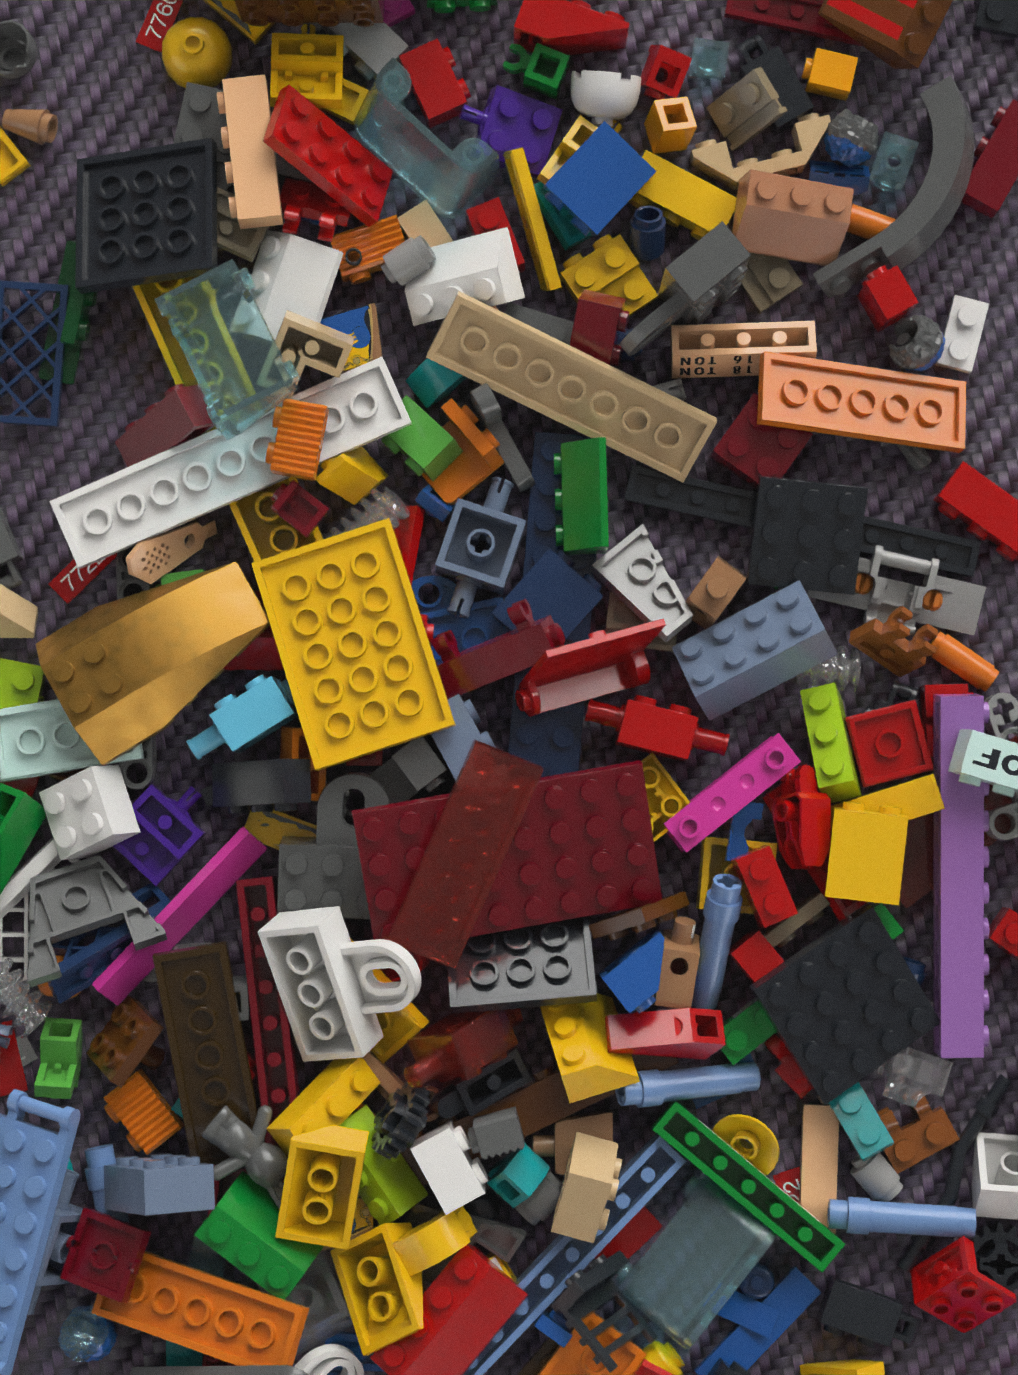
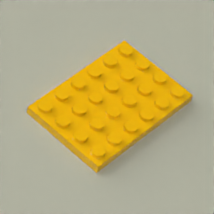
M390 518L251 563L316 771L456 726Z

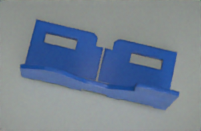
M809 160L810 172L808 180L854 189L853 195H859L868 191L870 179L869 166L853 165L848 167L844 164L840 165V173L845 174V177L834 176L835 173H839V165H836V163ZM815 171L829 172V174H827V173H818V172H815ZM850 174H852V175H861V176H864V177L850 176Z
M750 802L732 816L725 855L726 861H731L732 858L748 852L749 847L744 838L745 828L752 819L761 820L764 804Z

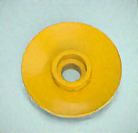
M733 1114L720 1119L715 1124L712 1131L764 1175H768L775 1168L779 1160V1145L773 1132L764 1123L748 1115Z

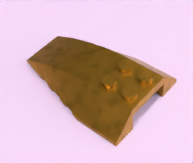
M235 561L96 606L35 645L40 667L74 729L99 762L105 766L166 729L175 720L174 717L185 706H189L198 697L197 694L212 679L215 680L224 671L223 668L235 656L238 657L270 626L265 609L241 567Z

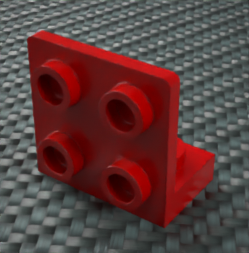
M962 1236L914 1266L910 1271L914 1304L962 1333L974 1329L979 1324L1017 1302L1015 1293L978 1272L974 1243L965 1236Z

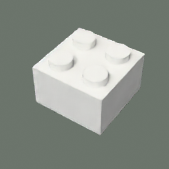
M119 765L90 766L39 792L60 860L89 858L140 833Z
M451 1120L414 1140L410 1148L446 1215L485 1194V1183L488 1181V1174L480 1159L477 1157L472 1160L467 1151L470 1149V1141L461 1125L454 1127Z

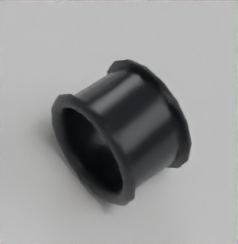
M351 248L346 252L345 257L348 264L356 266L361 262L362 255L358 249ZM357 252L360 255L359 260L356 262L349 261V253Z

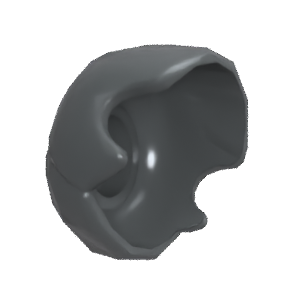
M7 20L0 22V77L13 80L27 74L35 65L37 60V43L23 24Z

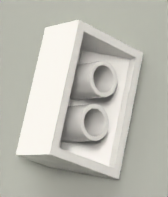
M508 227L431 247L436 260L430 263L431 267L409 281L405 286V295L413 326L445 318L458 291L489 306L525 298Z
M267 230L232 331L260 345L272 347L287 310L320 323L344 253L293 234Z
M979 1132L975 1138L971 1190L973 1208L976 1209L977 1217L1018 1220V1135Z

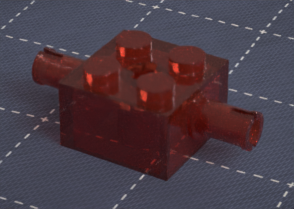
M520 1009L449 1014L408 1039L407 1042L416 1063L406 1067L404 1070L407 1083L416 1089L431 1079H439L440 1082H446L456 1077H461L465 1081L482 1073L481 1067L484 1065L493 1064L505 1059L508 1056L506 1051L519 1044L512 1028L521 1024L523 1020Z

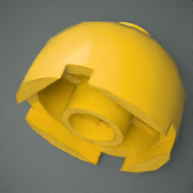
M188 17L177 21L167 31L162 42V60L166 71L177 85L186 88L187 82L215 87L222 79L227 77L232 66V47L227 34L218 24L207 18Z

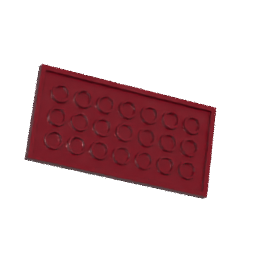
M640 760L352 810L374 940H390L406 949L641 907L662 900L643 765Z

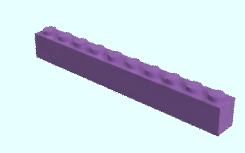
M933 694V774L945 809L933 813V1009L939 1017V1025L933 1028V1052L940 1058H984V1047L989 1046V1029L987 1025H984V1011L989 1010L988 990H984V976L989 974L988 954H984V940L989 938V921L987 918H984V904L989 903V885L987 882H984V868L989 867V849L987 846H984V832L989 831V813L987 810H984V796H988L990 785L985 782H981L980 787L968 785L958 781L960 775L948 772L959 730L971 729L984 733V724L989 722V704L984 702V696L979 694Z

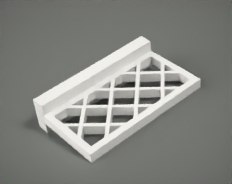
M53 837L9 879L0 895V986L12 998L29 983L27 969L29 962L28 937H30V878L55 870V866L61 861ZM70 859L69 861L73 864V863L79 862V861H81V860H80V859ZM24 898V906H15ZM8 912H24V932H3V917ZM3 937H24V957H3ZM3 962H24V976L14 986L3 976Z

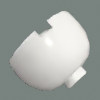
M582 70L580 74L572 71L570 88L574 107L581 115L592 118V124L600 126L605 121L612 127L613 120L627 117L636 107L640 95L641 77L631 75V79H621V73Z

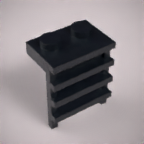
M620 1250L609 1258L604 1254L599 1256L587 1267L589 1270L587 1273H584L582 1269L574 1273L564 1283L568 1288L551 1305L555 1312L560 1309L568 1319L565 1323L568 1329L574 1327L582 1337L579 1340L580 1344L583 1347L588 1345L596 1356L593 1358L595 1363L598 1365L602 1362L610 1373L618 1367L611 1358V1354L641 1333L650 1344L658 1338L612 1280L629 1262ZM612 1299H615L622 1309L592 1330H589L582 1320ZM628 1316L635 1324V1327L603 1348L596 1338Z

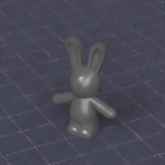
M267 1105L261 1106L251 1130L228 1106H224L201 1134L204 1139L217 1146L230 1157L213 1167L214 1181H219L245 1166L250 1179L267 1189L272 1200L280 1210L284 1185L282 1179L285 1177L288 1157L278 1146L264 1143L267 1127L272 1117V1109Z

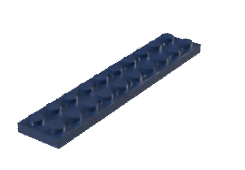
M535 432L532 476L536 485L530 487L523 577L549 548L555 554L558 550L563 551V546H556L555 525L562 524V510H555L554 492L555 489H561V475H554V453H560L561 443L592 439L588 436ZM596 554L567 555L575 562V565L572 567L573 570L581 577L587 573L594 579L595 575L591 572L592 564L596 562ZM592 611L567 638L564 645L589 639L588 634H590ZM533 666L515 673L507 762V769L514 782L579 771L584 701L543 712L532 717L528 716L525 711H521L518 708L515 693L519 690L520 682Z

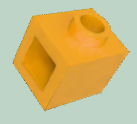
M816 48L813 59L806 57L801 76V79L807 80L805 91L846 101L851 91L858 57Z
M688 97L654 100L644 122L653 154L686 150L697 128Z

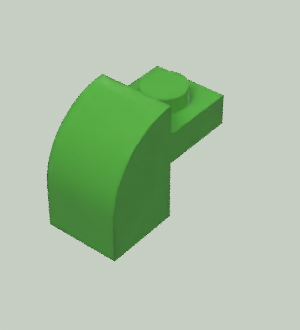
M46 1017L40 1037L41 1063L34 1084L35 1097L71 1099L74 1087H78L81 1071L82 1020Z

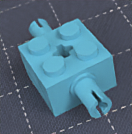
M262 674L244 685L247 691L237 697L230 694L215 703L216 711L210 714L213 725L186 741L195 757L200 760L204 755L224 743L230 747L232 752L241 753L281 728V726L297 718L298 713L294 706L287 678L281 681L272 676L264 677Z

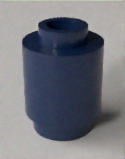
M646 205L637 208L630 219L629 248L635 257L643 261L653 260L664 253L666 220L662 211L655 206Z

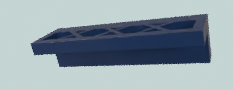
M152 882L132 894L141 903L151 897L158 901L157 904L147 909L153 919L171 902L159 887L155 886ZM126 922L119 927H108V924L52 944L55 955L64 956L63 961L58 963L62 977L47 982L53 997L59 1004L92 985L107 967L129 946L132 938ZM95 937L94 942L91 944L77 946L78 942L83 938Z

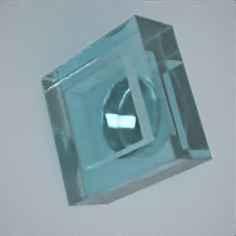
M695 37L689 76L724 81L730 42Z

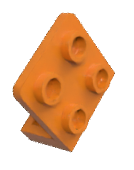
M451 398L441 406L450 420L442 428L456 440L463 452L434 481L424 473L422 474L423 478L447 505L456 504L458 498L462 499L505 463L496 450L500 443L487 428L481 432L475 425L479 419L466 404L460 408Z

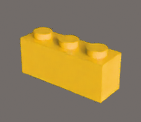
M648 150L644 152L642 158L656 170V173L628 201L630 204L637 208L646 205L659 208L667 224L673 227H678L680 224L692 231L691 235L697 240L703 238L722 221L728 226L735 213L736 197Z
M362 1057L334 1059L267 1127V1130L288 1156L292 1136L331 1125L340 1126L381 1082Z

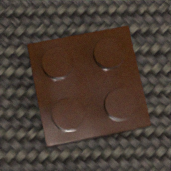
M682 891L664 897L662 900L652 904L649 903L645 906L630 908L588 926L593 939L608 935L609 940L612 941L629 935L628 928H631L632 932L638 933L657 926L654 919H657L659 924L678 917L676 910L690 903L686 892Z

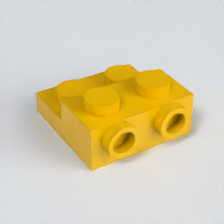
M610 234L601 237L592 245L594 248L593 252L584 258L578 253L563 263L565 270L560 273V279L577 304L578 298L584 289L626 299L624 310L630 311V317L658 298V294L640 269V263L620 234L614 238Z

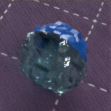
M94 1306L73 1308L61 1326L58 1338L59 1347L64 1351L65 1356L72 1359V1361L89 1362L92 1360H102L104 1356L109 1355L112 1347L115 1345L118 1335L113 1321L92 1314Z

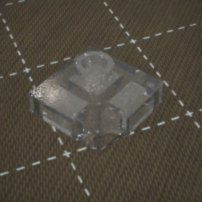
M906 1047L878 1069L877 1074L888 1078L883 1096L915 1108L919 1100L925 1095L935 1094L942 1097L953 1062L911 1047Z

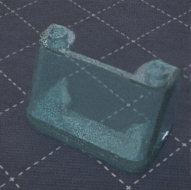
M392 57L376 76L355 122L356 136L362 145L392 169L393 173L423 201H428L431 208L437 214L444 218H456L463 214L498 177L499 154L486 142L478 138L465 139L453 151L405 108L404 99L408 96L412 87L411 77L408 71Z
M233 259L154 299L161 315L169 319L168 322L172 328V334L179 342L202 390L203 399L208 406L206 410L212 423L227 440L242 434L298 390L295 382L301 380L292 361H284L251 292V289L255 288L256 285L248 269L245 267L240 270Z
M704 1173L699 1178L692 1176L681 1191L685 1195L682 1201L683 1205L640 1260H636L632 1264L628 1262L614 1277L618 1281L616 1283L617 1287L625 1297L686 1350L700 1337L763 1256L776 1236V1233Z

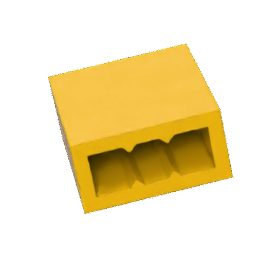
M843 801L842 808L835 807L825 897L899 905L908 815H901L902 808L879 806V812L864 810L865 804Z

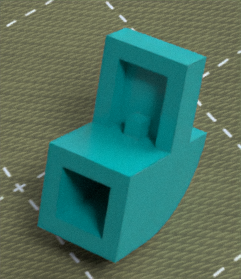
M427 358L405 381L424 406L429 408L449 396L467 377Z
M525 1142L522 1150L517 1148L515 1152L512 1151L494 1164L487 1173L490 1177L487 1184L512 1208L532 1195L550 1169V1166Z

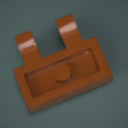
M902 605L890 614L885 623L875 618L850 631L849 643L898 677H902L924 666L926 657L935 654L936 647L930 644L929 641L938 636V630L928 623L918 629L912 640L908 641L905 639L910 635V629L903 624L912 619L913 612Z
M919 1089L905 1095L918 1118L900 1128L892 1110H889L887 1106L877 1111L894 1141V1144L883 1150L892 1168L898 1174L960 1140L944 1109L938 1106L931 1110L925 1095Z

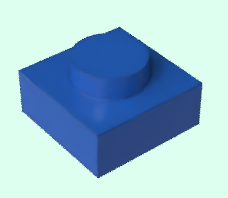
M430 484L424 487L415 499L428 515L438 518L441 522L453 513L456 505H447Z
M553 1309L550 1313L544 1310L534 1321V1326L563 1348L573 1336L571 1329H568L565 1325L568 1319Z

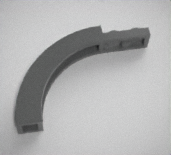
M951 75L920 94L928 109L933 130L931 162L921 188L907 209L887 228L813 273L818 285L829 299L835 295L847 292L853 284L862 280L881 266L891 263L893 267L898 265L901 270L912 263L941 235L960 206L972 172L974 132L968 107Z

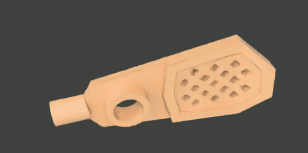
M215 520L204 526L194 522L137 542L125 558L128 574L146 583H154L201 550L205 540L217 534ZM188 535V541L185 544V538Z

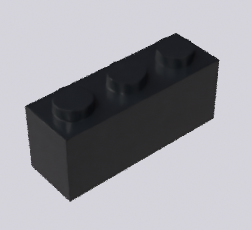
M273 759L212 764L213 807H228V814L249 813V806H251V812H273L274 804L275 811H296L297 803H311L310 759Z

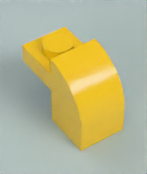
M462 1206L447 1215L442 1210L431 1220L410 1229L392 1245L409 1275L413 1276L459 1251L471 1242L470 1238L478 1231L472 1222L471 1216Z

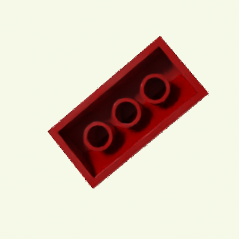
M467 1244L456 1253L423 1293L424 1328L374 1352L370 1358L388 1375H463L529 1294L478 1248Z

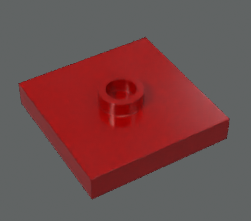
M916 699L844 718L862 788L934 770Z

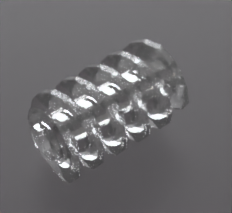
M384 487L385 491L383 493L372 488L370 492L375 501L371 502L366 498H362L360 502L364 511L361 512L352 507L350 512L355 520L352 522L342 517L340 522L344 530L341 531L333 526L330 528V531L335 536L390 518L393 529H396L400 525L399 518L407 519L410 512L405 503L390 488Z
M839 645L836 648L837 655L797 675V685H801L805 677L809 676L811 687H816L819 679L824 678L825 684L838 680L839 689L842 692L845 690L848 682H852L855 693L861 670L859 649L853 647L848 656H846L844 646Z
M7 958L0 961V1005L4 1004L6 1006L1 1017L4 1019L14 1014L16 1018L11 1027L15 1029L24 1025L26 1028L21 1038H24L45 1020L53 1004L50 1000L39 1003L43 993L39 989L29 993L31 987L28 979L19 982L23 971L19 968L9 972L13 960Z

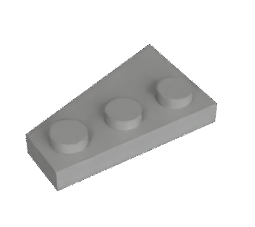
M642 524L592 564L591 572L644 623L664 618L666 626L659 632L658 636L666 643L692 621L693 614L675 581L669 577L662 564L663 559L658 550L654 549L648 538L649 533L644 524Z

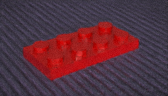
M291 85L285 86L279 91L263 142L367 227L374 225L379 220L393 170Z

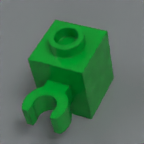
M536 43L531 56L527 54L521 45L511 44L509 52L517 54L520 60L516 64L504 61L503 69L510 74L524 72L523 87L557 99L569 68L570 55Z

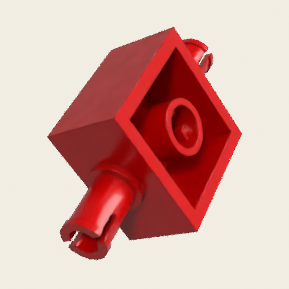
M636 695L634 700L628 699L621 707L597 702L593 699L589 700L584 721L616 728L615 745L650 754L653 752L654 755L682 762L688 760L690 751L693 748L725 756L730 734L699 727V723H697L699 717L691 715V708L671 704L668 709L657 707L656 699Z

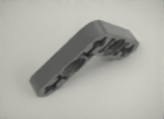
M485 383L470 391L471 405L484 430L487 428L500 443L496 450L505 462L503 465L518 491L521 493L536 485L531 472L502 421L501 408L488 384Z

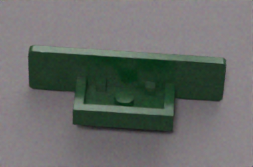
M67 241L58 281V284L70 286L69 301L60 342L65 346L62 384L67 385L75 383L83 341H87L90 333V320H88L90 307H94L98 291L80 294L75 288V241ZM60 293L55 295L52 312L60 305ZM59 316L56 317V318L53 320L54 324H55L57 327H58V318H59ZM50 324L44 347L45 351L57 342V332ZM56 351L50 355L54 362ZM46 359L41 363L39 377L42 380L49 381L54 377V367Z

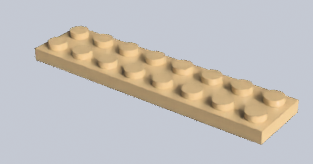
M458 291L426 355V358L481 385L487 383L490 389L590 438L606 437L607 446L680 482H684L717 423L716 417Z

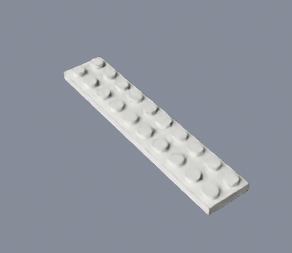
M383 356L341 374L340 378H331L293 395L292 398H287L325 405L329 409L319 465L329 458L339 456L344 452H350L412 425ZM283 400L49 501L78 568L82 569L130 548L139 541L155 537L290 478L273 474L270 470L271 464L265 463L269 442H276L278 428L272 427L276 406L282 407Z

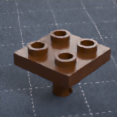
M127 995L123 1002L114 1008L111 1019L104 1029L92 1039L86 1054L110 1082L122 1088L139 1062L151 1070H155L161 1065L165 1052L163 1049L154 1046L153 1043L164 1027L137 999Z

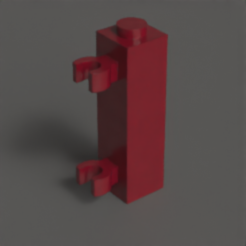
M525 598L507 608L509 618L516 625L517 629L461 652L457 648V641L451 629L438 634L431 641L435 651L441 657V660L437 661L436 664L447 699L457 694L462 695L534 666L546 650L564 646L565 636L561 626L558 623H554L551 615L534 621L531 607Z

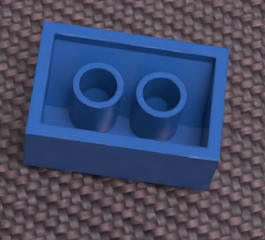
M655 929L598 973L629 1014L635 1009L640 1014L656 1001L653 995L659 991L665 938Z

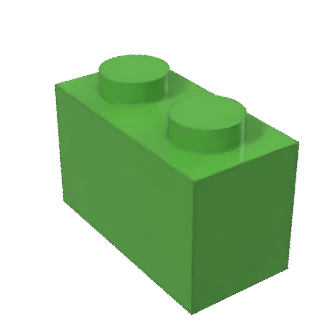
M406 395L402 402L412 425L384 436L381 442L395 455L401 451L407 457L404 463L418 477L424 473L434 481L463 450L444 428Z

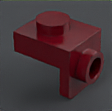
M292 480L289 485L282 483L271 497V500L274 502L271 507L272 511L306 538L312 534L330 511L327 506L303 489L295 480Z

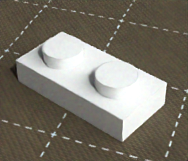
M958 295L953 296L943 333L945 338L944 351L935 365L967 374L972 372L989 303Z

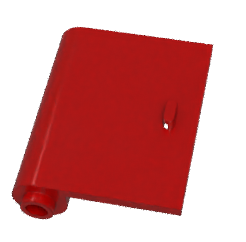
M664 618L606 634L605 630H600L588 634L589 639L546 650L519 684V690L515 693L518 708L532 717L564 706L648 684L650 681V667L644 650L666 626Z

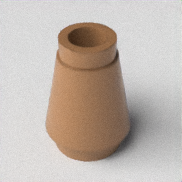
M6 109L2 118V127L4 130L43 145L45 142L52 143L58 130V118L56 115L50 114V111L47 109Z

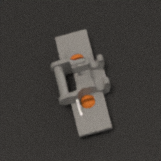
M875 545L871 560L859 557L855 595L808 590L807 595L811 598L865 610L864 624L875 618L885 623L890 614L903 605L913 612L912 619L903 624L910 629L911 636L915 634L916 622L929 623L931 626L974 635L986 587L938 576L939 559L931 558V561L885 551L883 546ZM880 564L925 574L923 585L918 586L879 577Z

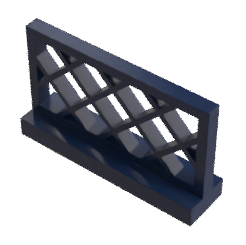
M0 280V366L12 357L23 370L8 384L0 376V383L4 386L0 390V398L9 392L20 405L9 416L0 415V424L59 428L65 346L60 342L69 301V285ZM6 290L22 291L28 298V301L12 313L5 305ZM27 291H33L37 293L33 297H31ZM46 293H60V305L49 316L36 303ZM34 305L45 319L28 332L17 318ZM4 311H6V313L9 315V317L5 321ZM59 316V318H58V327H57V326L54 324L53 320H54L56 317ZM15 322L26 336L12 348H9L2 340L3 330ZM50 324L57 332V342L45 351L33 337ZM31 340L42 355L28 367H25L15 353ZM1 347H3V348L7 351V352H6L5 354H3L2 356H1ZM56 351L54 362L50 355ZM47 359L54 367V377L42 387L30 372ZM28 376L39 390L23 403L12 388ZM53 386L51 397L47 391ZM43 394L51 402L50 418H37L28 409ZM25 411L29 415V417H22L18 415Z

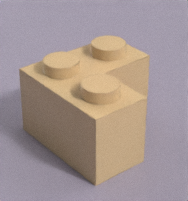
M287 310L258 384L292 398L305 365L340 378L353 346L354 337Z
M576 1132L567 1160L564 1182L554 1211L551 1232L594 1244L597 1231H605L610 1209L605 1208L607 1200L613 1202L615 1200L619 1185L618 1176L622 1165V1159L616 1158L618 1143Z

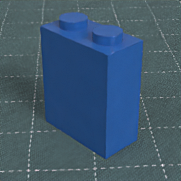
M604 121L543 186L547 191L544 197L558 211L564 207L573 216L570 221L571 224L584 236L590 232L595 237L656 173V170Z

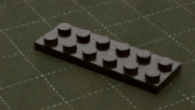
M226 941L154 953L152 956L190 1157L199 1156L200 1163L213 1165L230 1158L217 1146L201 1136L218 1112L224 1106H228L251 1130L258 1112Z

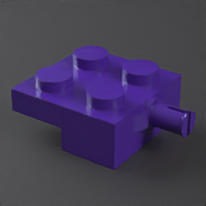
M496 85L490 90L483 111L466 104L461 108L459 119H464L478 125V132L470 157L499 168L507 167L503 156L504 152L523 147L530 174L537 178L546 165L563 109Z
M151 784L132 804L140 833L113 846L155 886H158L207 834L192 820L188 812L195 802L202 797L198 791L191 797L196 791L193 786H190L181 798L176 801L167 797L159 788Z

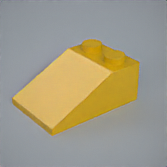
M411 1222L384 1223L350 1240L348 1250L335 1248L330 1251L363 1356L372 1354L424 1328L422 1271L410 1276L392 1245L412 1229Z

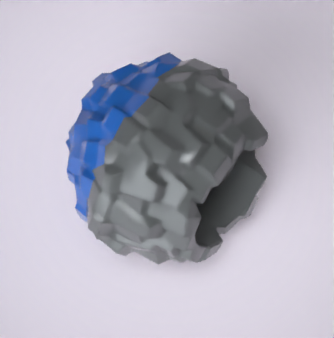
M844 109L835 119L828 123V131L824 137L825 150L833 161H839L848 167L859 165L865 160H870L879 148L878 126L873 122H868L864 117L852 114L850 110Z
M913 315V317L906 319L902 317L898 321V324L894 327V333L897 337V344L900 347H895L892 344L889 345L890 357L893 363L907 371L918 370L920 372L929 369V367L931 368L941 358L945 345V338L939 329L938 323L933 322L932 319L924 315Z

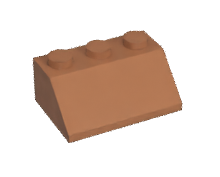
M751 169L739 179L732 233L750 253L826 266L837 259L850 224L854 189Z

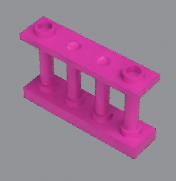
M779 733L774 737L770 736L691 798L688 805L664 823L665 827L669 830L666 834L680 852L685 851L687 853L797 766L801 760Z

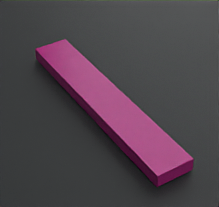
M242 826L154 918L164 928L167 940L137 951L132 941L92 983L95 989L118 1006L154 968L153 954L170 951L268 848Z

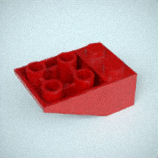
M523 0L514 25V44H519L527 52L533 53L536 43L567 55L622 49L627 44L630 23L624 21L625 18L616 12L605 11L603 14L592 10L591 5L582 0Z

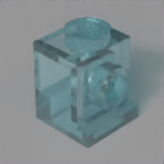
M885 131L870 170L869 180L875 182L874 186L889 192H893L895 189L901 191L906 182L919 142ZM887 158L898 160L899 166L891 167L887 162Z

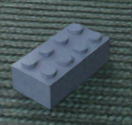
M800 580L672 647L689 686L709 721L838 654Z

